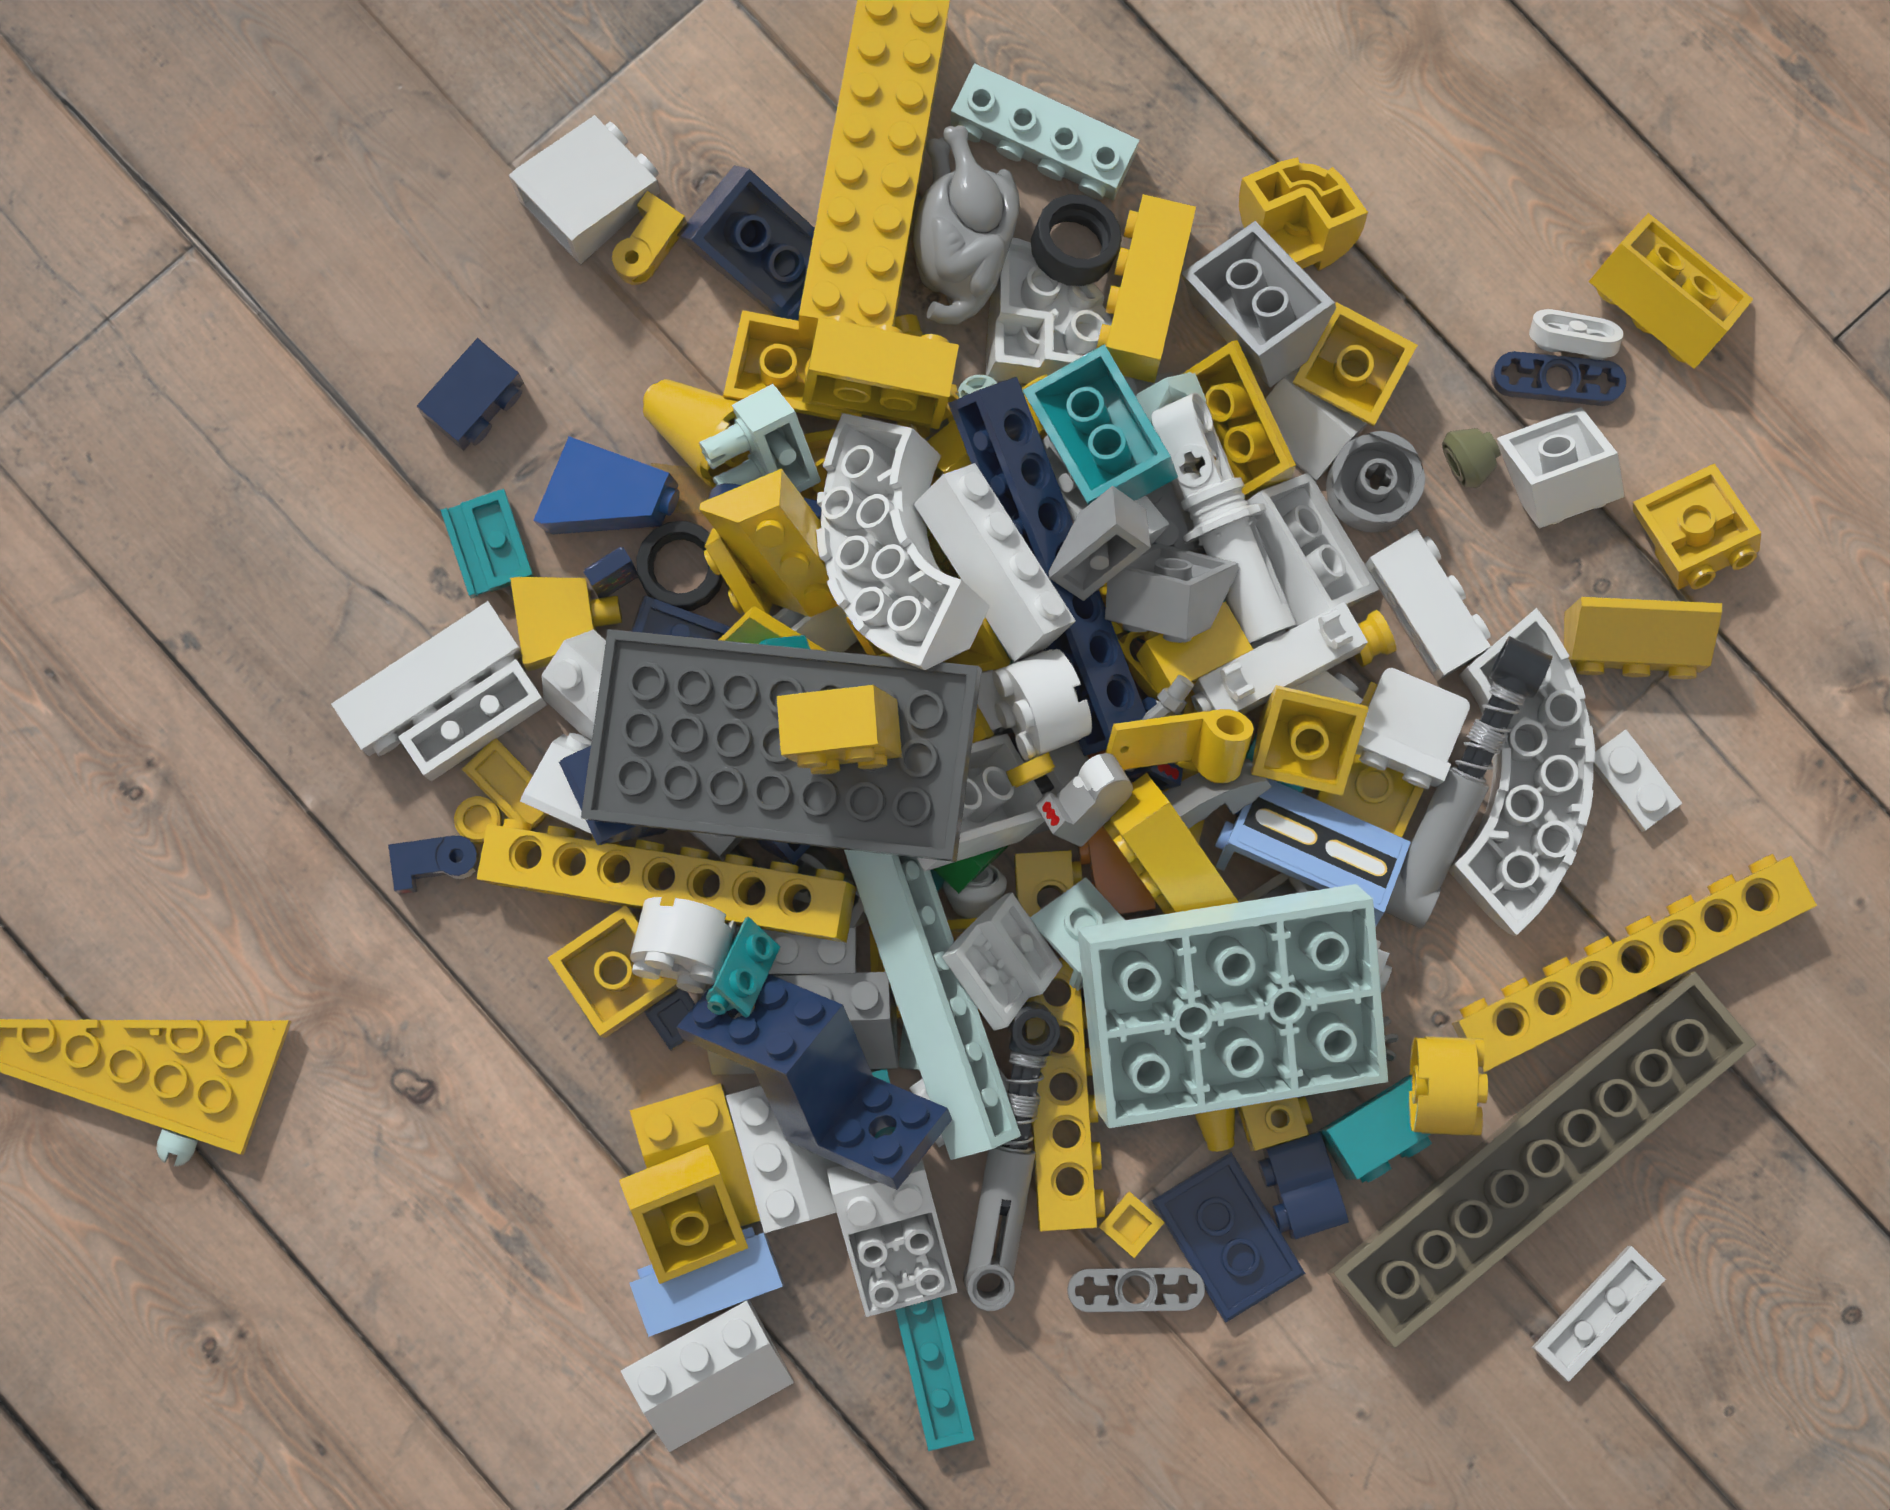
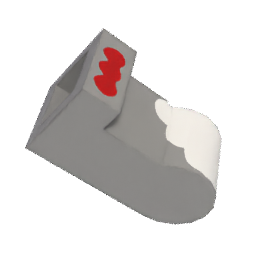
M1108 753L1098 754L1086 761L1081 767L1079 775L1075 776L1057 795L1047 792L1035 805L1053 835L1082 847L1129 799L1133 786L1116 757Z

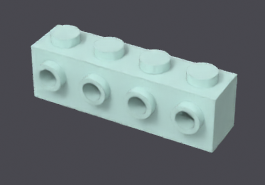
M975 63L951 110L950 125L966 127L968 130L967 140L972 142H979L980 139L997 146L996 150L1002 156L1013 161H1021L1023 158L1038 165L1037 169L1043 175L1058 181L1064 177L1079 184L1078 188L1084 194L1102 200L1105 196L1114 201L1137 154L1139 139Z

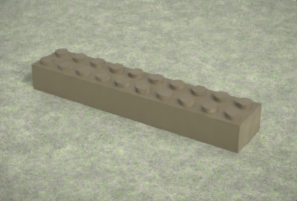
M1695 971L1683 974L1327 1273L1387 1346L1396 1348L1757 1044Z

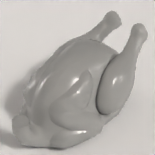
M961 125L946 127L944 129V137L932 138L926 142V150L932 161L933 182L922 196L917 208L914 224L913 246L921 283L934 292H941L946 295V299L950 304L945 306L933 301L929 306L926 317L938 324L958 325L975 316L985 305L995 290L1014 235L1020 208L1019 192L1012 173L1006 169H1001L998 173L982 169L975 161L967 142L968 130ZM950 149L956 163L955 171L951 172L949 165Z

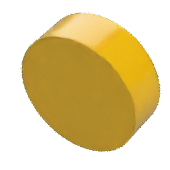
M1049 752L1006 771V775L1012 787L1015 786L1017 788L1054 771L1055 765Z
M482 796L470 797L461 802L455 811V828L461 836L469 839L472 843L483 844L487 824L502 826V814L497 805L490 799Z

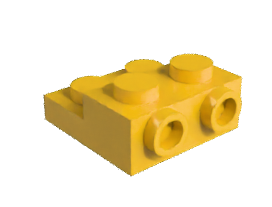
M1715 463L1633 502V513L1654 543L1655 556L1677 590L1688 585L1694 590L1703 588L1713 581L1716 576L1715 572L1729 565L1734 570L1745 568L1755 560L1757 552L1760 551L1761 531Z

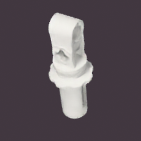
M1192 393L1153 411V427L1172 458L1178 475L1177 480L1185 497L1181 502L1184 512H1190V518L1193 520L1194 528L1183 536L1185 544L1199 540L1200 543L1198 545L1204 547L1207 556L1238 563L1237 575L1225 600L1249 643L1252 644L1295 626V620L1255 525L1258 519L1255 520V517L1264 513L1267 509L1264 503L1248 505L1247 501H1245V495L1242 493V488L1245 487L1242 478H1235L1227 456L1213 426L1210 410L1204 399L1198 393ZM1203 457L1205 465L1198 472L1195 464Z

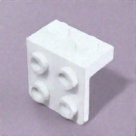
M1388 668L1382 673L1369 704L1356 754L1361 755L1359 760L1370 767L1383 771L1386 767L1403 773L1402 778L1415 786L1429 789L1430 785L1437 787L1445 781L1451 764L1448 763V760L1470 709V704L1467 699L1395 668Z

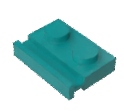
M504 488L462 502L460 505L441 509V514L471 599L489 591L493 592L511 586L510 578L534 577Z

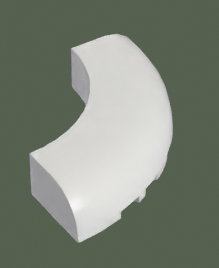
M1537 608L1459 674V677L1471 691L1483 714L1484 709L1482 705H1487L1492 695L1489 693V690H1491L1490 687H1492L1494 681L1489 679L1497 656L1509 636L1553 655L1549 669L1536 695L1533 698L1527 697V699H1524V705H1518L1520 713L1514 714L1509 723L1511 731L1506 733L1508 737L1504 741V747H1501L1500 753L1495 754L1493 757L1494 768L1491 793L1485 814L1472 840L1449 869V873L1488 917L1513 936H1517L1540 913L1556 892L1555 890L1569 866L1572 865L1584 827L1587 825L1593 798L1592 784L1595 743L1593 728L1590 726L1589 715L1584 701L1586 697L1583 686L1577 680L1568 659L1570 656L1562 642Z

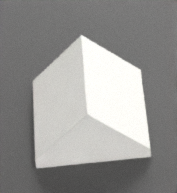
M1298 367L1280 380L1265 400L1295 464L1305 473H1309L1316 482L1333 464L1344 445L1356 438L1368 424L1292 384L1300 369Z

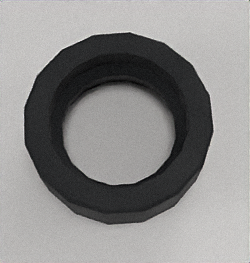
M1073 194L1053 199L1042 210L1030 239L1032 256L1039 269L1052 280L1067 286H1086L1099 281L1109 272L1122 242L1121 227L1114 213L1101 201L1086 195ZM1062 222H1075L1089 228L1102 245L1100 254L1090 259L1074 258L1065 254L1054 244L1050 236L1052 227Z
M688 521L667 522L653 529L642 541L636 557L637 576L648 597L686 611H694L708 604L720 591L724 578L721 574L715 575L709 565L705 580L698 588L687 593H675L666 590L658 583L654 574V561L657 553L664 545L672 541L687 540L695 543L705 551L706 548L704 546L710 533L704 527Z

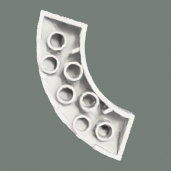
M842 413L823 464V468L827 470L824 492L817 493V504L822 509L821 528L816 530L817 547L820 559L825 562L829 577L827 584L837 604L844 610L853 626L880 650L899 661L927 670L970 649L990 607L962 580L940 571L930 550L926 523L914 506V503L930 488L934 471L941 455L913 428Z

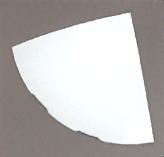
M1013 237L997 285L990 298L986 376L1001 382L1017 377L1019 383L1028 384L1040 376L1054 373L1095 350L1102 324L1110 326L1112 324L1110 315L1105 313L1103 293L1094 283L1086 286H1067L1052 280L1039 269L1032 256L1031 243Z

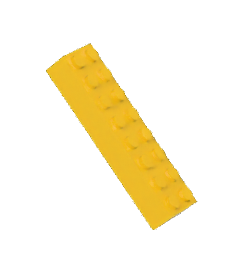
M857 0L799 311L798 338L814 340L819 317L829 318L835 315L848 317L858 325L873 328L877 325L895 326L947 31L950 0Z

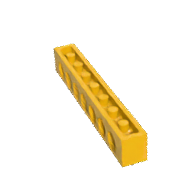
M504 819L503 826L487 824L477 879L491 885L618 906L627 905L630 908L642 909L644 901L653 897H662L660 906L671 907L674 905L675 898L686 899L722 911L726 914L724 923L727 924L734 920L736 925L742 926L744 919L750 917L764 930L847 943L857 887L843 881L844 873L816 869L814 877L798 874L799 866L771 861L770 869L753 867L754 859L726 854L725 862L709 860V852L688 847H681L680 855L663 852V844L645 840H637L635 848L621 846L619 842L597 845L593 835L591 841L575 838V830L557 826H548L547 833L531 831V823L514 819ZM539 846L542 852L541 860L535 867L529 868L526 861L528 852L533 847ZM584 853L586 858L585 867L581 873L573 876L570 870L571 861L577 854ZM628 860L630 864L629 876L623 882L617 883L614 878L615 868L621 861ZM668 867H673L675 871L674 883L668 889L661 890L658 884L661 872ZM717 874L720 879V888L715 895L706 898L703 893V884L709 876ZM762 881L766 889L765 896L758 904L751 905L748 901V890L754 883ZM808 889L811 894L810 905L804 911L796 913L792 904L793 898L798 891Z
M1071 850L1020 853L1014 856L1016 897L1029 917H1032L1041 910L1037 903V895L1041 890L1053 888L1062 895L1082 880L1081 862H1072ZM1062 957L1059 958V961L1063 966L1052 981H1061L1068 987L1070 992L1068 1002L1062 1006H1052L1046 1002L1043 994L1030 997L1026 1001L1044 1004L1056 1018L1059 1027L1067 1029L1073 1038L1072 1047L1068 1052L1059 1054L1051 1050V1055L1046 1059V1066L1041 1068L1040 1071L1044 1079L1038 1082L1037 1092L1040 1095V1102L1036 1116L1037 1119L1032 1122L1033 1151L1036 1152L1034 1168L1039 1231L1097 1228L1096 1218L1105 1217L1103 1189H1094L1093 1170H1101L1102 1163L1100 1142H1091L1090 1123H1098V1112L1096 1111L1095 1095H1088L1087 1076H1093L1090 1048H1085L1083 1029H1088L1085 1001L1081 1000V989L1077 991L1076 988L1073 989L1069 984L1073 969ZM1037 1017L1025 1022L1026 1038L1035 1039L1043 1034L1045 1030L1044 1019ZM1067 1074L1075 1081L1076 1091L1070 1100L1061 1101L1051 1094L1049 1085L1055 1075ZM1060 1121H1070L1079 1130V1139L1071 1148H1062L1053 1139V1129ZM1067 1167L1076 1169L1082 1177L1081 1189L1076 1194L1070 1196L1062 1194L1056 1186L1058 1173Z
M1772 853L1748 865L1752 874L1738 881L1735 880L1733 874H1730L1707 886L1710 895L1695 902L1690 894L1666 906L1670 915L1656 922H1653L1651 916L1648 915L1624 927L1628 936L1612 943L1609 936H1606L1583 948L1587 956L1572 964L1566 956L1543 967L1542 970L1546 977L1532 984H1529L1527 978L1524 977L1501 988L1504 998L1490 1005L1487 1004L1485 998H1481L1459 1009L1463 1018L1452 1023L1458 1037L1484 1039V1066L1478 1067L1479 1073L1486 1072L1816 907L1817 904L1792 856L1777 861ZM1749 887L1758 888L1763 893L1765 903L1761 911H1755L1748 906L1745 896ZM1709 907L1718 909L1723 915L1724 924L1719 932L1710 930L1705 924L1704 915ZM1668 927L1676 929L1682 936L1683 944L1677 953L1669 951L1663 943V934ZM1626 948L1636 950L1641 956L1642 965L1637 973L1628 972L1622 965L1621 956ZM1586 968L1594 970L1600 977V988L1595 994L1587 993L1580 985V975ZM1544 989L1552 990L1559 998V1008L1554 1015L1544 1013L1539 1007L1538 997ZM1502 1010H1509L1517 1017L1518 1028L1512 1036L1504 1035L1497 1027L1496 1019Z

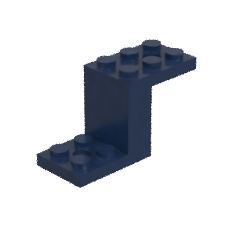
M768 974L752 1008L754 1009L749 1017L740 1016L734 1019L739 1013L735 1008L726 1011L722 1015L714 1014L708 1009L706 995L713 988L714 984H712L677 1025L681 1038L754 1070L786 1141L898 1190L952 1121L948 1108L874 1077L843 1004ZM885 1127L896 1128L891 1135L875 1138L876 1133Z

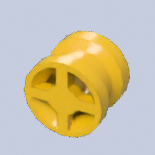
M1375 610L1369 613L1366 620L1357 623L1368 641L1361 652L1354 655L1360 666L1363 667L1370 664L1373 657L1378 654L1389 655L1396 652L1397 648L1393 634L1380 611Z

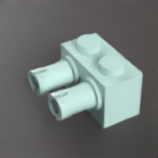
M773 384L733 404L732 408L737 418L734 420L735 424L699 442L702 453L712 469L741 453L750 451L748 460L727 472L713 477L716 486L724 483L744 485L781 468L799 493L821 482L796 412Z

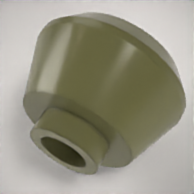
M1478 428L1450 431L1442 442L1443 453L1448 465L1457 480L1464 487H1480L1497 468L1496 458L1501 456V452L1490 432L1483 434Z

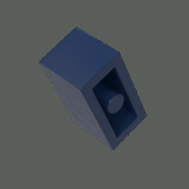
M477 337L418 403L417 408L424 418L464 451L470 443L475 446L487 436L492 428V424L489 422L501 409L507 411L518 401L522 394L520 387L524 382L518 371Z

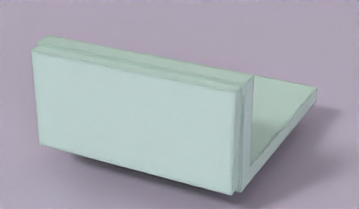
M1086 877L1030 917L1042 936L1073 969L1069 984L1073 989L1076 988L1077 991L1083 987L1077 928L1125 921Z

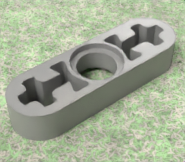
M1185 1267L1083 1269L1076 1272L1070 1278L1067 1286L1070 1302L1077 1309L1084 1312L1186 1311L1198 1306L1205 1293V1286L1201 1276L1196 1271ZM1117 1275L1114 1284V1294L1118 1302L1116 1305L1107 1304L1110 1296L1108 1294L1095 1295L1092 1304H1085L1084 1297L1075 1293L1076 1286L1084 1284V1277H1093V1283L1097 1286H1109L1107 1276ZM1154 1275H1164L1163 1285L1177 1284L1179 1276L1186 1275L1187 1282L1195 1284L1196 1291L1195 1293L1188 1294L1187 1302H1179V1297L1176 1294L1165 1293L1162 1294L1164 1304H1155L1158 1288ZM1131 1276H1141L1148 1282L1149 1294L1141 1303H1130L1123 1296V1283Z

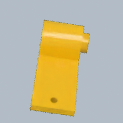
M1230 709L1113 724L1106 753L1116 757L1123 770L1191 760L1198 772L1207 780L1214 783H1228L1240 776L1254 728L1252 722L1245 715Z

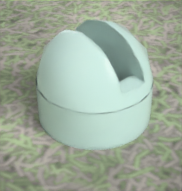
M162 1128L156 1147L158 1157L165 1163L169 1153L178 1155L174 1166L184 1165L193 1156L198 1140Z

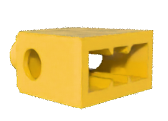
M510 578L522 661L528 671L548 666L564 640L593 629L597 632L596 627L622 623L618 595L592 599L590 585L585 578Z

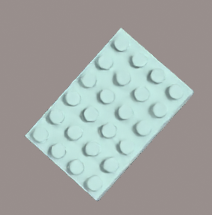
M1357 884L1077 928L1096 1111L1108 1128L1388 1082L1373 898Z

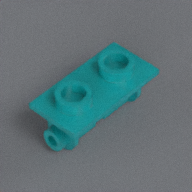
M750 917L744 919L737 936L733 938L731 949L713 988L706 995L707 1007L714 1014L722 1015L726 1011L735 1008L745 1018L749 1017L781 946Z

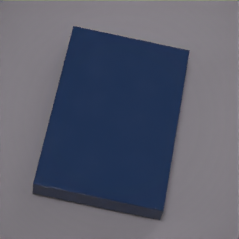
M1229 1152L1151 1200L1190 1267L1201 1276L1207 1295L1225 1323L1306 1274L1232 1152Z

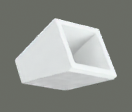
M595 115L509 174L518 200L580 265L639 212L637 204L646 191L655 196L660 193L658 182L655 178L659 175V172L643 154L635 157L624 146L628 143V140L617 126L610 121L604 125Z

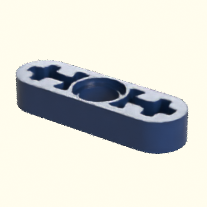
M1513 351L1505 353L1497 360L1491 371V382L1500 394L1508 397L1606 406L1615 402L1624 392L1626 375L1618 364L1611 361ZM1510 364H1516L1517 372L1532 374L1535 370L1534 365H1539L1540 369L1536 376L1537 388L1531 387L1534 378L1529 377L1519 378L1516 385L1509 384V376L1502 375L1501 371H1506ZM1553 367L1565 369L1571 378L1569 388L1562 391L1551 388L1546 381L1547 371ZM1580 370L1586 371L1583 380H1597L1601 373H1606L1607 380L1615 383V386L1611 387L1606 394L1600 393L1599 385L1586 383L1582 388V393L1577 392L1581 381Z

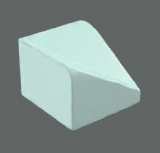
M1191 372L1164 378L1139 392L1136 396L1152 425L1153 411L1192 393H1198L1206 403V398L1197 376Z

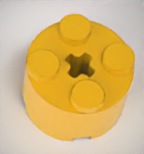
M1414 1037L1409 1075H1412V1091H1409L1411 1131L1421 1132L1422 1134L1481 1136L1483 1111L1482 1107H1477V1103H1487L1488 1076L1487 1074H1479L1478 1067L1484 1066L1485 1043L1483 1038Z

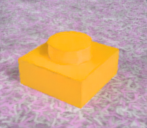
M1128 1191L1099 1224L1098 1228L1131 1257L1135 1258L1165 1222Z

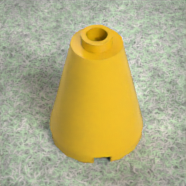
M664 379L651 385L645 392L643 397L644 417L708 486L716 487L713 480L714 476L727 472L749 459L750 451L748 450L712 469L699 445L700 441L712 437L735 424L734 420L737 418L732 405L739 401L723 398L722 395L670 379Z

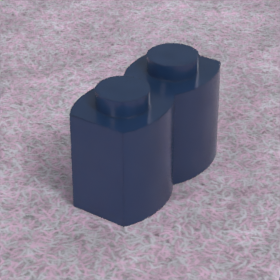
M1314 1132L1300 1138L1263 1148L1265 1159L1259 1160L1258 1165L1266 1188L1274 1186L1279 1204L1272 1206L1281 1233L1288 1231L1291 1239L1296 1240L1349 1223L1342 1196L1320 1132Z

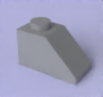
M1111 486L1079 512L1049 570V578L1084 601L1151 548L1146 509L1114 486Z

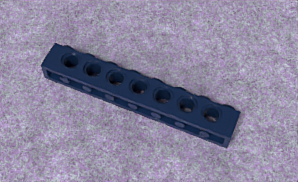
M1014 377L974 391L948 404L971 464L976 463L1049 578V570L1073 525V521L1018 378ZM1049 578L1076 622L1043 651L1051 649L1060 650L1067 657L1079 678L1081 685L1074 687L1078 702L1087 699L1092 720L1091 733L1078 740L1083 755L1087 756L1107 749L1113 724L1142 720L1146 711L1110 620L1105 619L1106 607L1099 589L1083 601Z

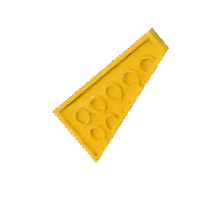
M0 1019V1073L244 1155L292 1021Z

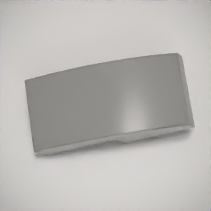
M1248 758L1244 760L1240 776L1234 781L1214 783L1207 780L1200 773H1197L1182 781L1181 786L1170 788L1163 794L1189 829L1199 821L1206 819L1222 804H1225L1234 815L1243 807L1253 803L1272 786L1265 777L1251 774L1252 762Z

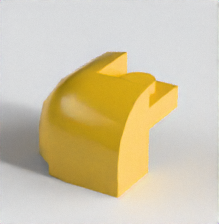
M1297 157L1278 162L1243 177L1241 181L1239 211L1243 227L1246 228L1256 221L1302 269L1314 264L1317 270L1320 271L1331 265L1351 249L1364 229L1368 211L1345 178L1333 167L1326 170L1315 164L1299 163V158Z

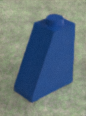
M569 436L533 521L545 532L553 535L659 527L663 524L665 516L672 515L677 506L680 495L677 489L679 484L669 472Z

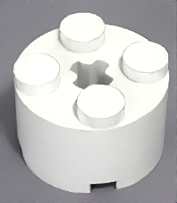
M1051 649L992 672L994 685L1001 697V701L995 703L996 715L1005 730L1012 727L1016 735L1017 747L1024 760L1028 761L1078 741L1091 733L1092 720L1087 699L1078 702L1074 687L1081 685L1073 666L1060 650Z
M653 897L645 900L630 954V959L634 963L632 968L633 974L653 980L659 979L660 976L676 979V986L692 993H703L706 984L715 983L731 949L736 922L732 920L730 923L725 924V913L695 901L675 898L674 905L671 907L660 906L662 897Z

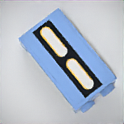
M1266 778L1272 787L1261 794L1253 803L1236 812L1237 816L1234 824L1228 821L1225 822L1215 844V847L1222 849L1216 868L1224 871L1235 851L1319 890L1357 884L1373 898L1376 927L1386 910L1411 842L1272 779Z

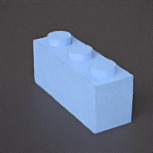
M752 1227L744 1229L742 1232L748 1245L747 1249L661 1284L658 1282L652 1264L638 1269L637 1272L640 1279L629 1284L648 1337L783 1287L784 1282L766 1233L763 1232L755 1235Z

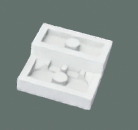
M1012 892L1002 896L982 913L942 956L994 1031L1008 1027L1028 998L1043 994L1063 966Z

